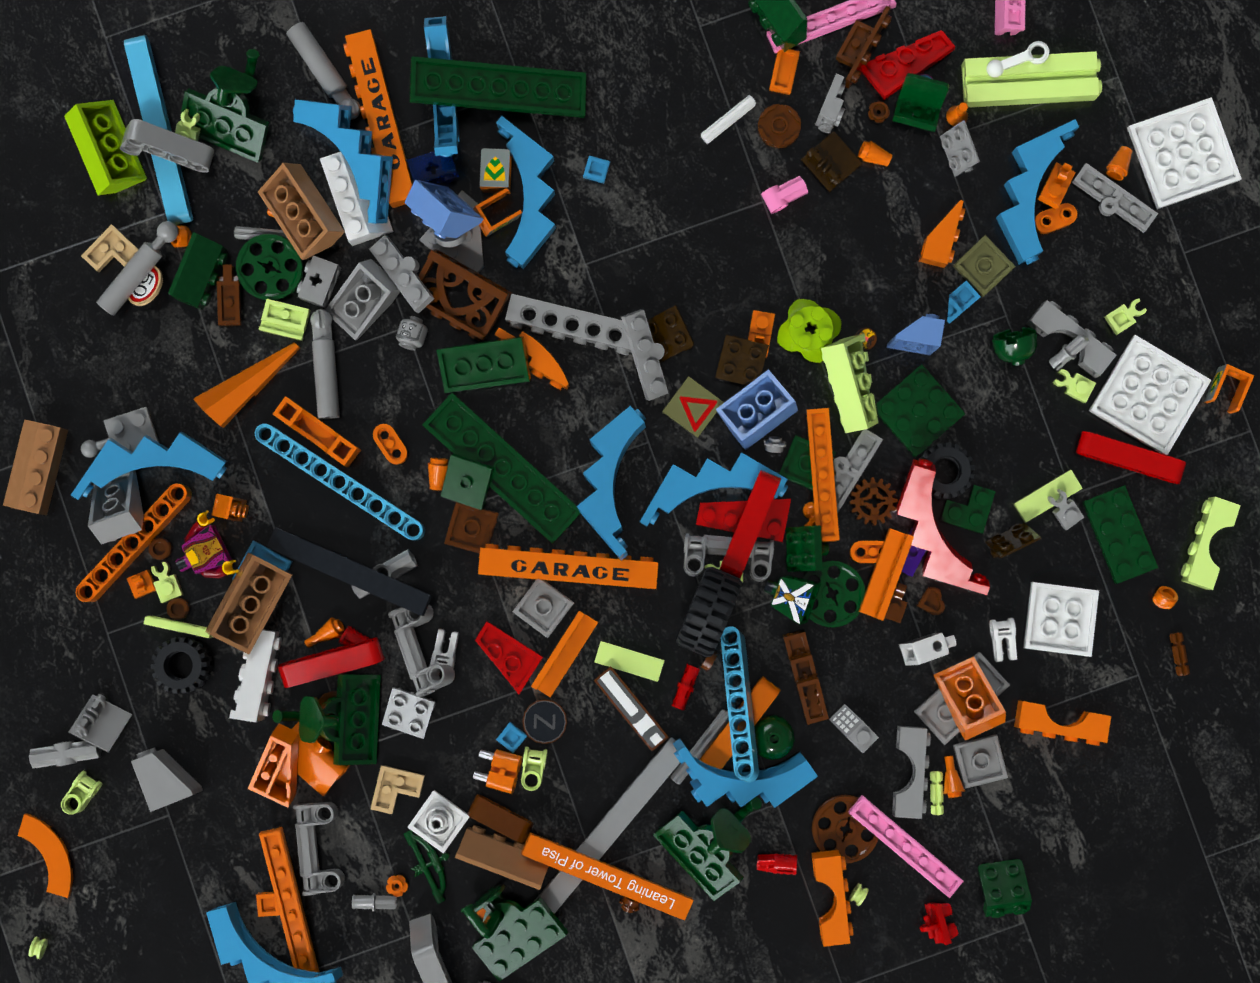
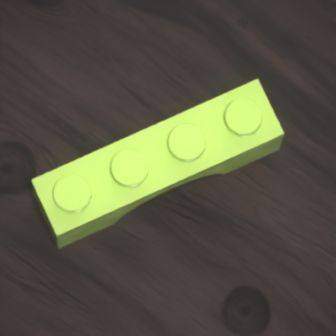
M1210 497L1208 500H1205L1201 509L1203 513L1202 519L1198 521L1195 527V541L1190 544L1188 554L1190 555L1188 562L1183 565L1181 570L1182 582L1206 590L1214 589L1220 568L1210 557V540L1218 530L1234 526L1241 505L1218 497Z

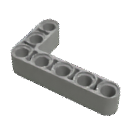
M428 914L410 920L411 953L423 983H452L439 953L437 927L433 915Z

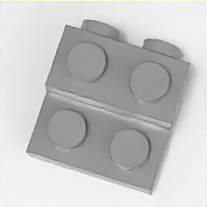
M837 73L815 123L816 126H819L818 129L825 133H831L833 126L838 127L845 108H842L844 100L840 98L846 85L842 84L844 76Z

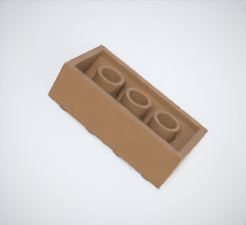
M282 163L258 191L302 260L331 247L345 233L301 164Z
M24 420L3 503L4 506L47 515L68 433L67 429Z
M247 553L239 568V572L236 573L205 632L250 654L292 575L251 553Z
M476 825L466 829L455 858L538 890L541 889L549 866L523 856L521 852L525 844L516 841L514 844L506 841L507 837L498 833H494L492 836L485 833L486 829Z

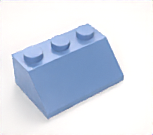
M416 179L404 202L411 208V213L419 216L423 220V224L431 227L434 230V234L443 239H446V237L458 238L482 223L484 219L449 187Z
M926 314V317L922 316L896 334L887 343V348L931 355L941 347L945 320L939 319V316L935 314Z
M768 369L719 406L716 411L733 436L747 450L796 413L798 408L795 400Z

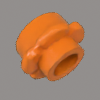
M393 875L387 880L386 890L395 897L402 896L408 889V883L402 875Z

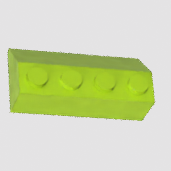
M114 100L75 104L64 116L98 196L120 192L147 179L138 157L126 154L120 149L126 128Z

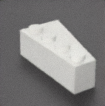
M263 629L250 654L243 653V659L247 660L246 664H242L238 677L242 683L235 690L234 700L237 703L236 711L231 710L229 718L259 722L265 720V716H269L271 704L268 703V698L274 689V681H271L272 674L276 672L278 666V659H275L276 650H280L282 641L278 631Z

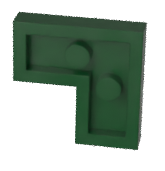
M973 485L967 506L945 500L939 521L983 534L995 491Z

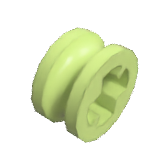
M858 883L852 890L849 901H855L856 905L860 906L866 898L869 889L862 888L861 884Z
M36 936L30 945L29 956L33 957L36 955L37 959H41L46 951L48 940H40Z

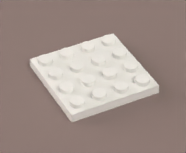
M1212 97L1127 127L1156 209L1221 188L1242 179Z
M1134 335L1089 411L1160 454L1168 455L1210 384L1211 379Z

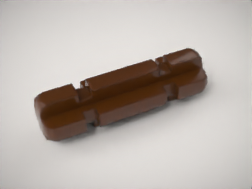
M1183 633L1170 634V641L1173 643L1174 663L1177 664V667H1175L1176 674L1178 676L1188 675L1190 670L1189 665H1186L1188 659L1185 644L1183 645L1182 643L1184 641Z

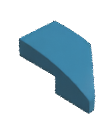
M967 280L949 295L947 317L949 324L981 297Z

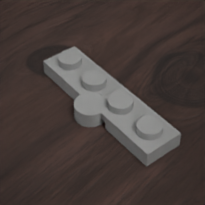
M1087 163L1072 181L1073 184L1100 202L1099 210L1102 215L1111 216L1116 213L1143 233L1158 215L1156 211Z
M387 235L380 238L369 249L415 312H421L435 299L416 274L419 270L418 261L412 257L404 258Z
M640 309L622 316V322L645 399L650 401L668 394L659 362L664 356V348L661 344L653 342L645 311Z
M867 429L861 431L846 457H837L833 460L837 513L883 441L882 438Z

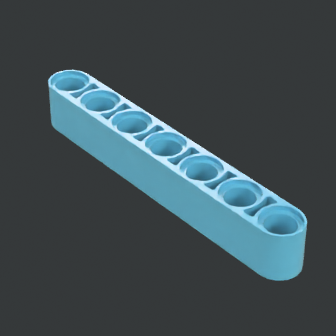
M729 626L724 629L721 636L733 766L735 775L739 779L750 783L757 779L759 767L746 643L744 635L737 628ZM732 634H737L736 641L729 643V637ZM739 655V662L731 665L732 657ZM737 677H741V684L737 687H734V679ZM743 699V707L736 709V701ZM741 721H746V728L743 731H738V724ZM744 743H748V751L744 754H741V745ZM749 765L751 767L750 774L743 776V768Z

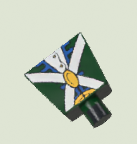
M782 576L779 583L769 579L764 591L774 595L771 602L773 608L794 622L804 624L808 622L821 583L792 576Z

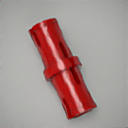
M689 664L686 665L681 682L677 684L678 690L671 706L685 710L691 692H694L695 688L693 686L700 671L699 668Z

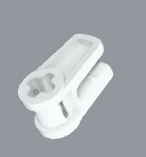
M1008 618L1007 621L998 622L990 620L989 627L994 660L996 662L1003 661L1002 640L1004 638L1006 639L1008 658L1010 660H1017L1014 619Z
M438 629L430 666L435 664L450 665L454 669L459 632L454 631L451 633L448 651L443 653L446 632L444 629Z

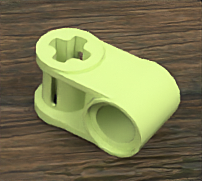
M525 746L521 783L526 790L534 791L541 785L546 765L547 749L538 751L531 750ZM534 774L537 776L538 783L536 786H529L526 783L527 775Z
M83 770L76 777L71 788L62 799V810L67 814L82 812L99 791L102 782H96L86 775L87 772ZM72 798H76L78 801L76 810L70 806Z

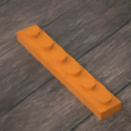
M829 408L807 410L815 522L816 526H821L822 542L839 541Z

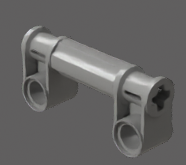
M685 533L684 571L686 574L692 577L701 574L704 568L705 554L725 556L732 537L705 534L703 537L690 536L689 533ZM774 540L769 542L756 541L749 556L751 558L750 576L754 581L763 582L771 573ZM689 561H698L700 569L691 571L688 568ZM756 566H763L766 569V575L763 577L757 576L754 572Z
M428 605L424 616H418V614L405 608H398L389 612L388 616L393 620L396 629L394 633L409 677L413 680L417 691L415 693L416 697L429 695L435 692V690L452 683L455 678V671L450 665L435 664L427 668L414 628L432 619V607ZM440 671H442V678H441V679H440V677H439Z
M332 802L293 805L297 817L295 828L300 876L303 877L304 890L302 895L308 896L336 891L344 884L345 875L341 870L335 868L319 870L315 825L332 822L338 816V808ZM323 807L330 810L331 816L329 819L323 817ZM329 875L336 876L338 880L336 886L329 883Z

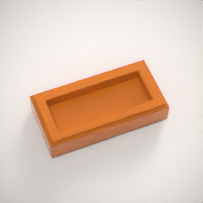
M781 49L777 52L769 91L787 95L791 94L800 51L789 49L784 52Z

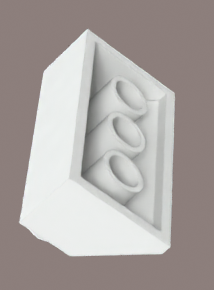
M338 152L320 158L348 242L354 246L392 233L393 229L389 217L387 223H368L370 200L359 198L354 175L344 155Z

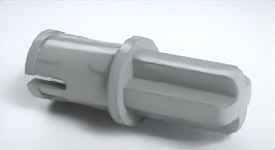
M1084 334L1077 336L1068 345H1063L1062 350L1052 357L1049 363L1054 369L1060 370L1068 361L1076 358V354L1089 344V339Z
M373 893V895L352 896V909H372V911H375L376 909L397 908V897L376 895V893Z

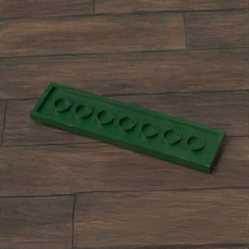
M412 56L410 66V103L584 118L586 73Z
M453 393L423 423V426L453 454L494 467L489 487L552 544L581 514L577 506Z

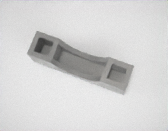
M1046 300L1042 303L1026 324L1034 328L1042 337L1052 333H1063L1074 340L1077 336L1084 334L1089 339V344L1080 351L1078 365L1094 378L1101 376L1116 357V354L1112 352L1113 348L1105 342L1101 343L1095 338L1096 335L1087 328L1084 330L1079 326L1076 318L1061 312V307L1055 302Z
M897 726L896 748L903 751L909 757L912 764V776L904 788L893 792L892 815L894 817L922 819V813H926V800H923V793L928 788V778H925V769L929 767V755H926V746H930L931 736L924 727Z

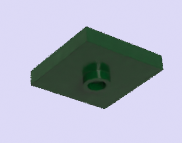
M452 454L441 497L482 510L485 505L494 467Z

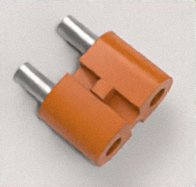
M481 749L479 757L492 760L491 771H489V774L475 771L473 779L486 782V787L513 794L523 757L496 749L495 753Z

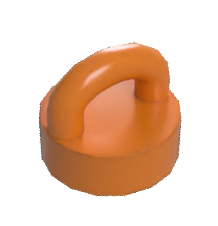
M176 225L178 227V236L171 244L174 247H187L192 236L191 231L187 226Z
M1167 586L1159 587L1153 596L1154 604L1162 609H1171L1178 601L1177 593Z

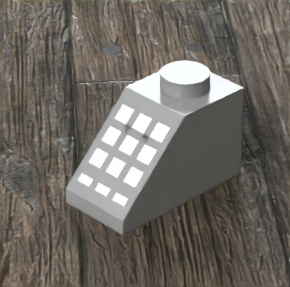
M845 704L829 719L862 753L879 738Z

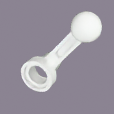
M1033 42L1025 52L1002 61L996 59L990 61L986 68L987 73L991 77H999L1003 74L1004 70L1027 61L1033 64H1042L1049 57V48L1044 42ZM1040 46L1044 49L1045 53L1041 58H1034L1031 51L1034 47Z

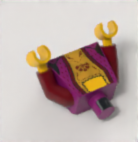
M207 510L198 515L197 521L192 525L185 537V543L182 545L185 556L177 559L175 562L181 572L192 567L195 574H201L206 578L220 579L229 574L238 573L239 569L234 570L232 568V564L236 560H232L216 526L209 525L215 519H207V513L209 512Z

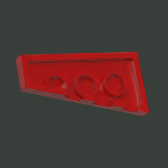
M941 30L918 39L913 44L896 48V51L875 57L866 66L862 65L860 71L885 100L902 88L908 73L920 75L954 51L955 45Z
M774 499L772 501L758 538L783 542L791 499ZM747 501L700 503L696 525L735 532Z

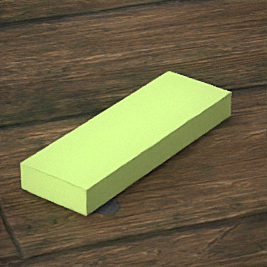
M1072 470L1065 472L1014 503L1015 508L1025 523L1054 506L1048 501V497L1051 496L1055 501L1058 500L1060 497L1057 492L1058 489L1065 492L1067 498L1083 489Z
M153 615L145 616V625L214 638L205 632L207 627Z
M601 641L594 662L658 682L664 660Z

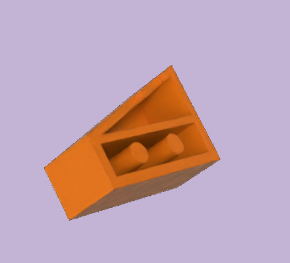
M280 723L277 725L268 740L248 787L249 790L288 808L295 798L297 791L299 732Z

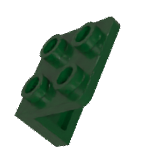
M908 73L897 99L892 121L935 132L949 84Z
M1020 859L979 865L978 873L985 898L983 907L985 917L999 918L1009 913L1021 915L1030 910L1032 898L1023 863Z

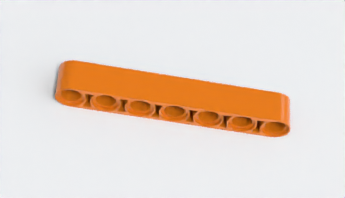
M172 484L145 512L142 530L120 539L77 586L76 597L82 602L97 601L190 501L192 497L191 489L183 484ZM182 488L184 496L178 500L175 497V492L177 489ZM166 504L169 512L167 515L162 516L160 508ZM148 521H152L154 527L148 533L145 530V524ZM133 537L138 539V546L135 549L130 546V540ZM120 553L123 556V562L117 565L115 557ZM102 570H106L108 573V578L104 582L100 579ZM88 586L93 591L90 598L85 595V589Z

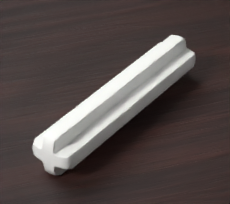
M748 95L701 133V138L704 142L710 143L755 107L756 102L753 97Z

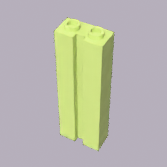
M1097 52L1049 54L1048 59L1042 64H1033L1027 61L1004 70L1003 74L999 77L988 75L986 70L988 63L995 59L1002 61L1012 56L965 59L961 65L963 99L968 107L1094 101L1102 92V81L1097 78V72H1100L1101 68L1100 59H1097ZM1044 54L1032 56L1034 58H1041Z

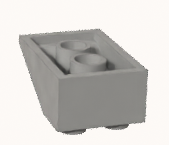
M369 259L358 263L325 310L356 341L393 303L400 291L388 274L376 262Z
M135 470L115 478L102 488L94 484L88 527L101 544L115 541L118 538L135 534L142 530L144 514Z

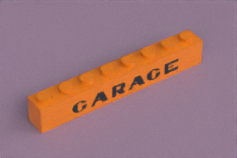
M369 29L346 35L347 43L343 44L346 56H350L352 60L349 69L352 78L356 77L358 85L354 86L357 98H362L361 114L363 119H367L369 125L365 129L372 131L374 148H371L372 154L393 157L389 204L392 208L406 205L404 202L413 183L373 33Z
M485 544V548H480L478 574L656 589L658 562H653L654 558L640 557V561L631 560L632 556H626L623 560H620L619 558L611 559L609 558L610 554L596 553V557H587V552L574 551V555H565V550L552 549L551 554L543 553V548L530 547V552L521 551L520 546H508L507 550L499 549V545Z

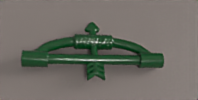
M412 830L403 833L408 845H411L420 863L410 868L415 871L414 877L424 872L433 890L432 894L437 904L444 902L445 898L443 895L446 889V880L441 861H447L450 854L441 853L442 856L438 857L435 849L426 840L413 834ZM417 841L427 850L430 862L425 863L416 844ZM432 865L439 875L440 888H437L428 869Z

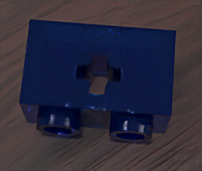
M435 151L407 160L413 181L416 179L433 184L440 182L446 184L454 181L455 177L459 176L452 156H435ZM435 166L436 173L432 174L431 167Z

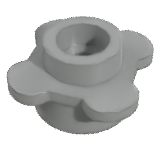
M770 436L769 439H764L765 450L768 452L782 453L783 447H786V442L782 441L781 437Z

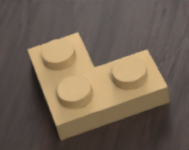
M111 224L81 257L96 271L100 272L114 257L125 267L138 251V248Z
M381 765L371 810L393 814L398 793L419 798L425 775Z

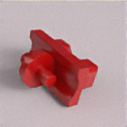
M932 902L924 904L927 915L923 916L925 924L919 927L920 931L928 932L929 939L934 938L936 944H951V939L959 934L954 923L946 924L945 917L952 915L951 905L949 903Z

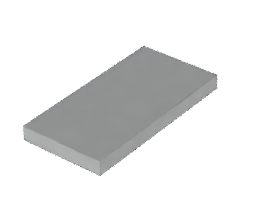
M978 652L974 657L998 697L1010 685L988 660ZM940 689L935 691L914 711L943 745H946L960 732Z

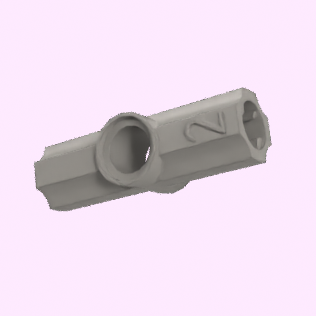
M407 549L383 564L376 565L373 569L381 572L383 568H386L388 576L396 579L418 565L414 555ZM353 585L351 586L359 599L370 594Z
M85 740L80 742L68 741L56 743L54 746L30 749L29 761L32 768L48 767L51 765L63 766L75 764L77 761L100 758L102 750Z

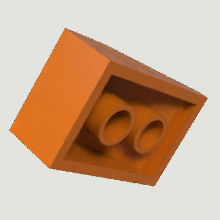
M974 656L934 674V678L952 718L965 741L1005 723L1006 711Z

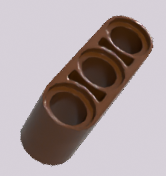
M480 794L476 795L467 812V815L472 819L521 844L525 843L534 825L533 822Z

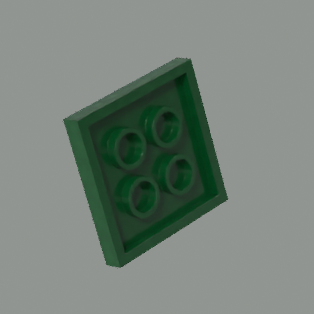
M922 364L876 403V411L879 418L914 457H917L965 415V412Z

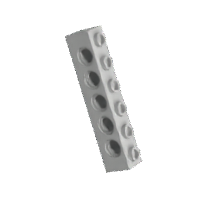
M511 294L505 320L507 323H510L509 326L512 328L522 329V327L531 328V332L541 335L544 332L552 333V337L561 340L569 337L574 339L573 342L582 345L590 342L594 343L598 349L607 350L610 347L617 349L616 352L623 355H629V352H631L622 320ZM528 310L536 313L535 318L531 321L524 319V314ZM550 315L557 318V323L553 326L545 323V319ZM574 320L578 322L579 327L575 331L568 330L566 325L569 321ZM589 327H599L600 333L597 336L589 335ZM612 331H618L622 337L619 341H612L609 338V334Z

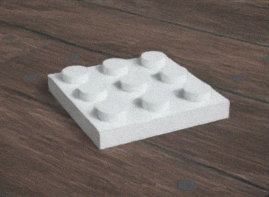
M1031 582L1023 648L1092 657L1099 591Z

